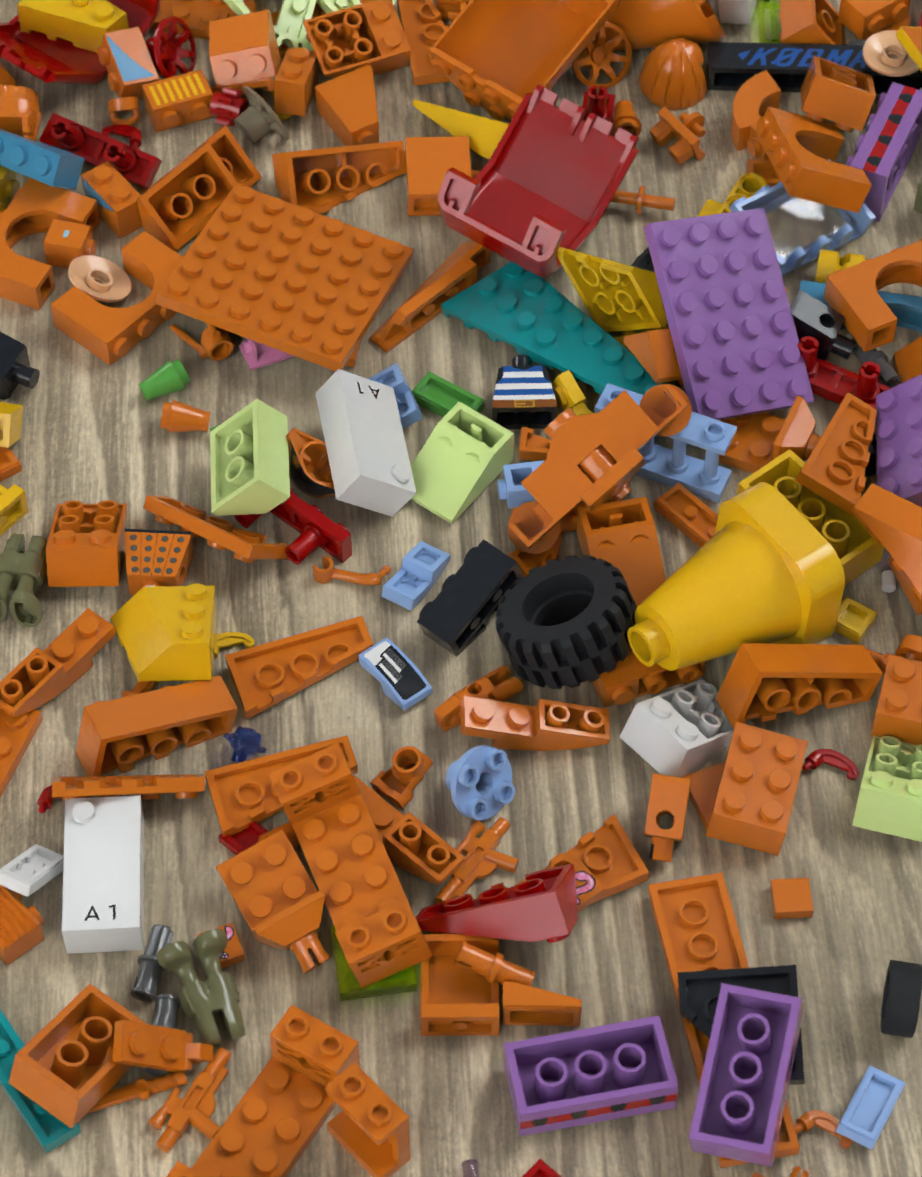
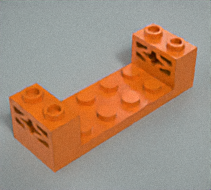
M336 743L269 773L274 789L292 824L316 884L325 895L324 903L335 926V934L361 989L433 957L339 744Z
M291 1005L270 1034L272 1058L192 1168L177 1161L166 1177H286L337 1105L326 1093V1085L354 1062L360 1067L359 1042L296 1006Z

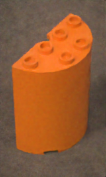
M470 0L429 50L435 61L433 67L439 74L447 77L464 93L463 98L468 104L475 108L481 106L497 121L502 122L504 119L511 121L525 94L533 93L538 84L549 90L554 87L616 11L620 0Z

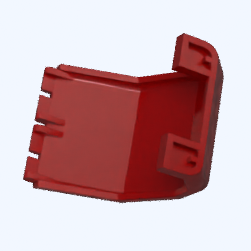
M107 0L127 13L128 29L139 27L143 39L157 19L161 0ZM18 14L8 23H0V57L46 83L94 85L108 74L106 66L101 65L98 53L75 47L72 41L58 38L56 41L47 39V34L34 30L30 34L22 32Z
M538 84L533 93L525 94L490 160L475 178L466 175L454 167L447 170L439 190L438 202L442 220L449 228L537 276L548 277L563 267L556 256L559 247L577 251L598 226L639 152L635 148L639 137L620 127L615 136L611 135L614 127L613 123L592 112L588 115L586 121L583 120L586 109L566 98L562 99L559 107L556 106L559 95Z

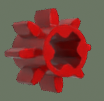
M223 87L222 93L215 92L210 102V114L217 116L215 123L234 127V119L247 109V100L240 98L242 91Z

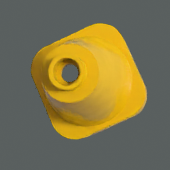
M759 482L720 505L715 535L636 608L634 613L635 625L630 627L627 632L629 645L635 656L644 665L651 667L657 663L662 668L673 671L737 653L741 643L819 644L830 638L835 630L845 587V574L842 563L831 544L775 487L765 482Z

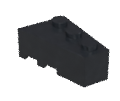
M484 539L477 547L470 549L464 558V564L455 574H451L444 581L442 591L434 601L428 602L422 608L417 623L424 634L457 657L486 630V625L483 623L494 612H497L499 603H502V598L506 591L514 588L513 585L520 577L524 578L517 562Z

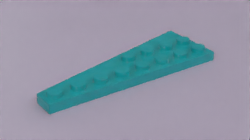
M512 261L441 304L442 313L447 318L452 315L462 320L465 327L471 330L476 327L486 332L489 339L495 342L503 341L513 346L515 352L527 355L531 360L551 370L554 368L563 372L570 370L576 382L581 380L593 386L594 391L602 394L607 383L642 395L650 388L659 385L655 383L633 354L544 278L535 275Z

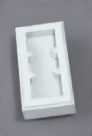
M35 844L0 869V885L29 897L63 872L64 856Z

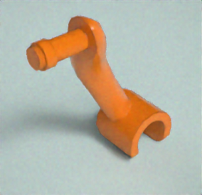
M328 556L322 557V564L325 569H319L316 565H313L314 579L322 584L329 583L332 579L360 585H380L382 583L381 579L391 572V568L388 565L384 566L377 574H363L334 568L333 560Z

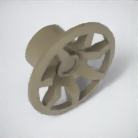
M244 86L242 88L243 93L251 105L234 119L239 130L253 144L270 130L275 131L277 134L280 133L281 137L287 141L289 134L280 118L253 89Z

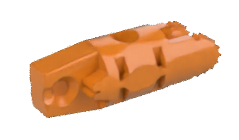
M502 665L455 692L443 704L434 709L436 724L443 732L461 725L460 704L464 696L504 702L522 691L523 682L517 677L510 679V669L506 665Z

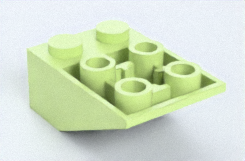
M458 402L438 422L411 465L417 492L411 500L453 524L503 471V465L509 464L514 459V433L465 404Z
M873 735L852 826L922 842V744L914 745L901 742L892 736L879 737Z

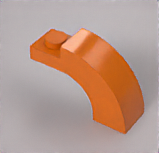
M767 70L754 75L739 88L733 102L730 129L732 142L737 151L748 148L753 158L770 160L756 135V127L759 119L764 117L768 106L779 109L781 89Z

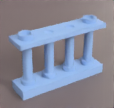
M607 383L594 407V412L599 413L624 390L638 405H640L643 395ZM692 412L689 423L681 432L667 436L673 438L672 450L654 444V438H652L638 451L644 457L645 465L634 475L669 487L681 483L692 494L719 503L731 480L732 470L718 466L719 454L725 456L737 432V426ZM687 444L705 449V461L686 455Z

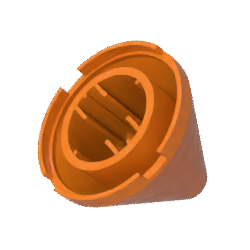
M620 0L619 7L607 20V22L619 26L626 33L631 44V50L653 49L664 41L675 38H685L700 45L709 44V42H719L727 37L708 0ZM604 27L606 42L618 35L613 29ZM623 40L612 49V52L625 51Z

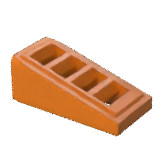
M503 981L502 1024L580 1026L581 999L516 982Z

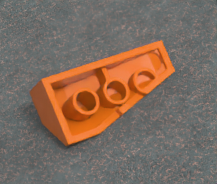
M403 140L272 154L275 186L282 200L319 214L406 173Z
M872 483L853 507L852 512L875 542L885 547L894 559L892 564L899 572L903 571L914 585L912 590L922 600V507Z

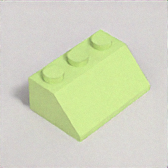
M259 399L252 401L210 432L211 513L216 516L267 514L290 498L289 449L286 438L288 434L287 416Z

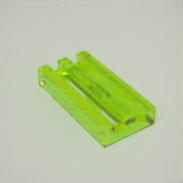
M757 0L759 43H781V40L778 39L776 9H780V1ZM764 9L770 10L771 39H766Z

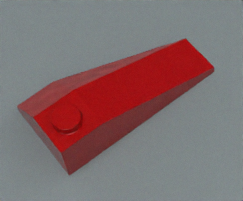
M573 863L525 875V882L510 888L505 887L503 882L493 885L491 889L484 891L476 899H473L470 894H465L422 908L416 916V920L422 931L527 942L545 939L548 943L559 942L569 936L578 921L576 878Z

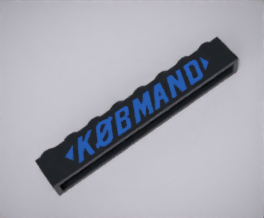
M709 42L707 90L738 91L748 79L767 70L781 89V92H800L814 55L871 75L876 94H887L892 82L920 90L922 87V71L919 69L910 75L900 77L880 74L871 69L864 61L862 54L864 45Z

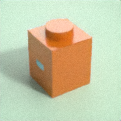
M53 219L43 241L47 264L69 268L72 260L79 256H95L97 248L96 240L92 238L91 226Z

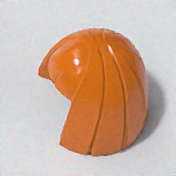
M685 38L670 39L655 47L644 61L640 71L639 86L643 95H647V99H650L654 105L661 108L666 106L668 110H680L681 107L684 110L687 107L691 108L697 105V101L700 103L707 94L706 79L701 67L704 61L701 48L695 42Z

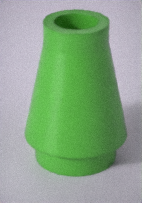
M176 359L173 362L168 360L147 379L139 383L138 386L148 402L157 397L185 390L184 386L191 383L180 360Z

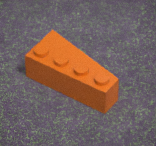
M741 643L716 696V701L734 728L736 722L746 724L748 719L759 717L761 722L775 720L778 713L793 711L795 715L809 713V710L818 705L824 704L826 709L869 701L883 672L864 645Z
M221 675L212 677V680H195L176 686H164L158 690L145 693H133L114 700L97 701L84 707L75 752L86 776H102L116 769H119L120 774L135 769L133 763L152 755L155 760H159L169 756V753L180 744L184 743L189 748L231 732L238 708Z

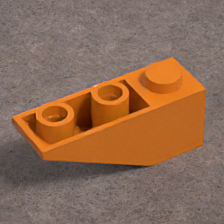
M629 647L630 653L625 660H619L616 663L615 669L609 673L605 671L600 674L599 679L593 681L592 684L604 708L615 704L624 705L634 698L646 694H657L668 687L680 683H691L697 680L699 677L704 676L705 662L673 671L666 670L657 663L648 667L638 660L631 647Z

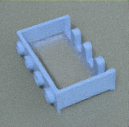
M781 180L771 188L769 185L762 187L754 196L748 199L745 197L739 198L729 208L731 212L759 208L765 209L782 276L818 259L820 249L834 251L863 236L876 218L865 203H863L859 213L789 196Z

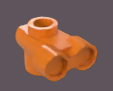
M405 746L398 749L392 758L393 765L386 772L381 770L370 782V785L379 794L387 797L400 809H404L413 799V790L422 782L424 775L433 765L432 760L414 746Z

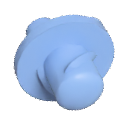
M487 745L475 746L465 752L459 760L454 761L447 769L445 782L447 788L451 791L452 801L456 809L467 818L474 820L489 819L514 798L515 787L512 784L511 765L506 753L501 749Z

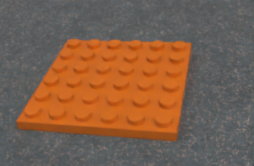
M236 183L158 290L155 304L330 370H342L412 260L414 249Z

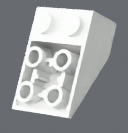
M700 679L637 703L620 738L661 775L682 778L684 775L699 770L728 747L734 728L716 701L717 689L712 684ZM746 720L747 725L753 726L754 723L752 721Z

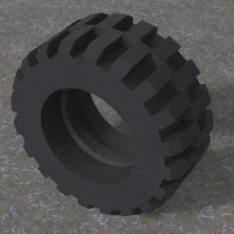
M572 555L565 556V559L560 561L557 559L547 561V565L540 568L536 566L529 570V574L526 577L517 579L514 582V588L512 590L508 589L503 595L502 603H499L495 622L496 631L518 675L534 685L543 688L547 685L551 689H561L565 685L570 688L578 687L581 682L587 680L593 682L599 679V675L605 671L607 673L611 672L616 668V663L619 660L624 661L630 653L627 632L630 627L635 625L634 613L637 606L620 570L601 558L597 560L593 556L583 555L582 558H578Z

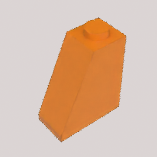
M369 64L315 86L316 110L344 146L379 143V120L373 70Z

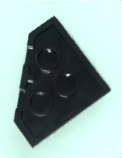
M796 965L678 973L681 1016L708 1039L711 1036L722 983L799 997ZM801 1027L789 1085L805 1084Z

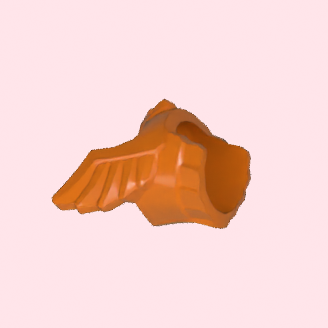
M0 85V129L37 141L38 130L42 122L38 93L32 88L23 86Z

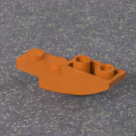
M87 608L46 649L42 651L36 647L0 682V708L13 718H16L39 708L58 696L93 666L92 657L116 635L115 626Z
M464 696L460 704L461 734L492 739V747L556 751L594 747L608 744L610 741L609 709L546 699H539L535 706L469 696Z
M353 774L391 862L421 879L440 885L465 861V857L414 815L410 812L405 815L400 813Z

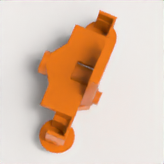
M670 383L659 384L650 388L643 395L640 405L624 390L599 413L577 416L569 407L558 415L543 430L551 439L546 460L521 482L536 501L521 504L511 514L508 522V533L512 543L526 553L537 554L545 552L556 543L559 537L560 521L581 502L592 512L602 503H607L611 500L614 502L622 501L632 492L628 486L632 480L631 477L645 465L644 457L638 451L656 435H675L681 432L689 423L692 407L687 394L679 387Z

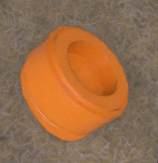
M135 96L111 99L107 102L109 117L113 124L130 126L138 121L140 117L138 98ZM132 112L130 118L120 119L117 117V113Z

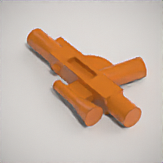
M499 817L490 829L487 828L486 831L485 826L480 821H473L466 837L456 848L460 854L463 852L467 854L465 861L452 873L450 880L435 897L436 903L465 895L476 879L489 877L496 868L515 873L519 859L495 851L500 844V839L510 828V823L506 819ZM483 831H485V832L483 833V835H482L479 839L476 838V837H477L478 835H480Z
M219 1047L213 1055V1062H209L204 1071H201L197 1078H194L184 1098L178 1097L182 1091L175 1087L164 1105L148 1120L154 1128L161 1130L167 1115L171 1117L166 1124L165 1131L156 1143L160 1150L169 1153L178 1138H182L190 1124L210 1140L217 1134L221 1127L210 1118L216 1107L214 1094L229 1073V1070L225 1068L232 1057L229 1051Z

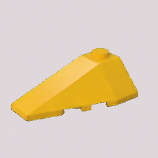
M416 99L413 100L412 104L453 136H468L469 148L480 156L489 159L509 125L508 123Z

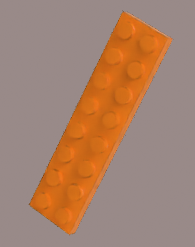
M723 872L648 885L650 904L699 1087L710 1039L681 1016L678 973L749 968ZM787 1100L785 1102L774 1159L798 1155L800 1150ZM717 1156L720 1168L749 1163Z

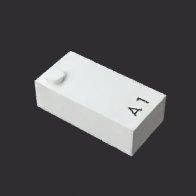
M338 369L315 393L336 500L393 517L417 493L394 388Z
M141 795L65 799L62 935L67 954L144 950L145 819Z

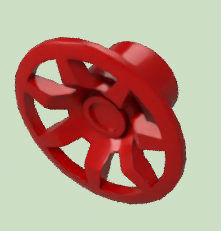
M166 17L158 24L154 37L148 38L145 42L155 69L158 68L165 79L174 77L177 69L180 74L192 72L197 60L196 43L189 26L178 17ZM167 24H169L168 34L163 32ZM177 24L184 30L178 37H176L178 33ZM187 40L190 42L191 51L181 47ZM181 58H191L189 69L181 61Z

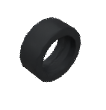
M890 960L881 1009L880 1026L883 1034L908 1038L914 1036L922 993L921 964Z

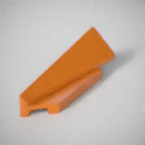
M473 240L462 243L369 337L370 341L388 353L442 312V303L477 283V272L490 263L491 250Z

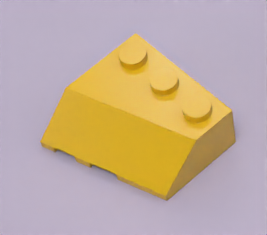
M559 247L556 256L592 319L603 330L615 332L662 328L668 323L655 272Z
M194 583L188 586L143 587L110 617V623L115 626L118 640L127 652L128 661L138 682L212 680L217 629L215 585L205 586Z

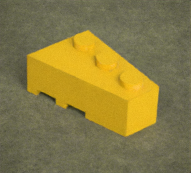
M22 0L17 4L22 32L30 34L34 30L47 34V39L56 41L58 38L73 42V46L98 53V47L101 46L104 33L128 29L127 13L107 0Z

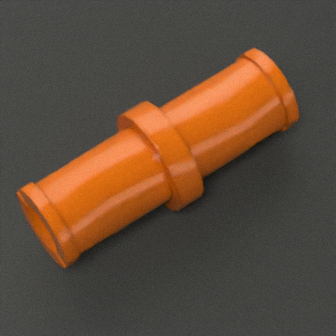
M466 941L462 942L454 960L455 965H460L485 976V981L489 983L497 981L503 984V981H511L531 986L535 971L505 960L504 955L499 952L493 955L468 944Z

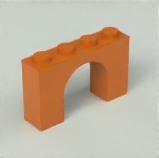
M768 106L764 117H761L757 123L756 135L788 195L859 213L872 185L863 169L834 162L845 140L839 128L834 123L819 122L807 116Z
M28 178L22 188L17 189L12 202L6 210L0 213V297L37 310L42 308L55 289L52 266L18 255L12 251V248L19 240L28 235L48 232L53 219L89 225L93 234L100 223L96 199L60 187H52L32 178Z
M143 231L121 248L124 271L151 289V293L145 300L130 307L112 308L100 304L79 288L73 286L51 303L54 326L108 365H112L120 357L126 356L131 348L144 338H148L157 327L166 320L173 318L177 313L155 304L156 293L182 259V256L146 231Z
M922 239L902 248H895L889 253L873 259H866L860 264L847 269L837 270L827 276L824 299L833 310L844 316V326L864 352L894 341L898 319L880 297L878 291L894 283H909L922 287Z

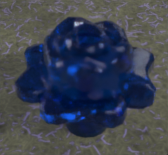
M238 726L235 733H225L224 737L234 749L230 760L239 763L246 761L248 756L254 755L256 752L266 753L267 749L261 746L262 735L252 728H243L242 726Z

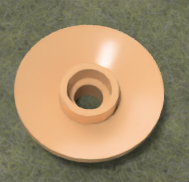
M896 30L881 31L866 40L863 46V58L866 64L874 71L886 76L900 77L910 75L919 70V67L896 38Z
M84 255L73 259L69 265L68 276L72 284L95 300L119 302L127 298L131 291L132 284L127 273L108 259Z

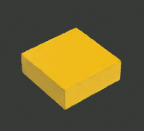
M846 597L840 605L834 631L859 644L875 623L878 613Z

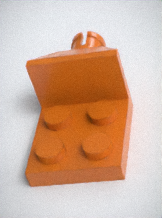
M800 396L796 397L786 419L763 412L720 420L737 426V432L725 456L719 454V462L754 473L789 449L805 462L821 437L815 434L816 421L805 399Z
M283 829L216 866L218 874L257 942L284 951L290 948L300 963L304 974L314 970L316 966L308 951L313 954L319 966L331 959L317 935L325 895L322 889L317 891Z

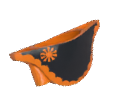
M293 427L286 435L289 448V477L293 484L300 491L314 498L335 495L325 442Z

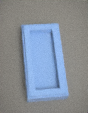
M869 1065L836 1132L873 1150L906 1082Z

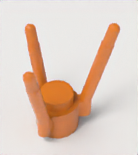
M206 323L208 327L201 334V344L175 324L170 326V329L193 347L202 359L209 356L213 361L223 360L231 354L235 347L227 330Z

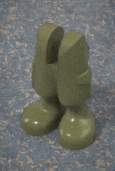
M13 533L6 541L3 554H0V622L6 618L8 612L9 591L16 586L17 588L13 592L10 601V611L14 620L26 627H33L41 622L44 611L34 592L41 588L47 572L45 549L47 539L45 537L33 535L27 553H24V534Z
M219 928L200 934L192 944L196 958L203 968L206 981L198 980L193 966L192 954L186 942L178 941L168 944L156 954L159 965L173 972L182 983L183 987L178 993L179 1000L184 1008V1012L193 1021L203 1043L213 1046L221 1044L217 1023H215L212 1015L218 1012L221 1014L223 1025L231 1040L245 1036V1026L239 1008L240 996L234 977L230 973L221 970L220 957L227 946L228 938L225 931Z

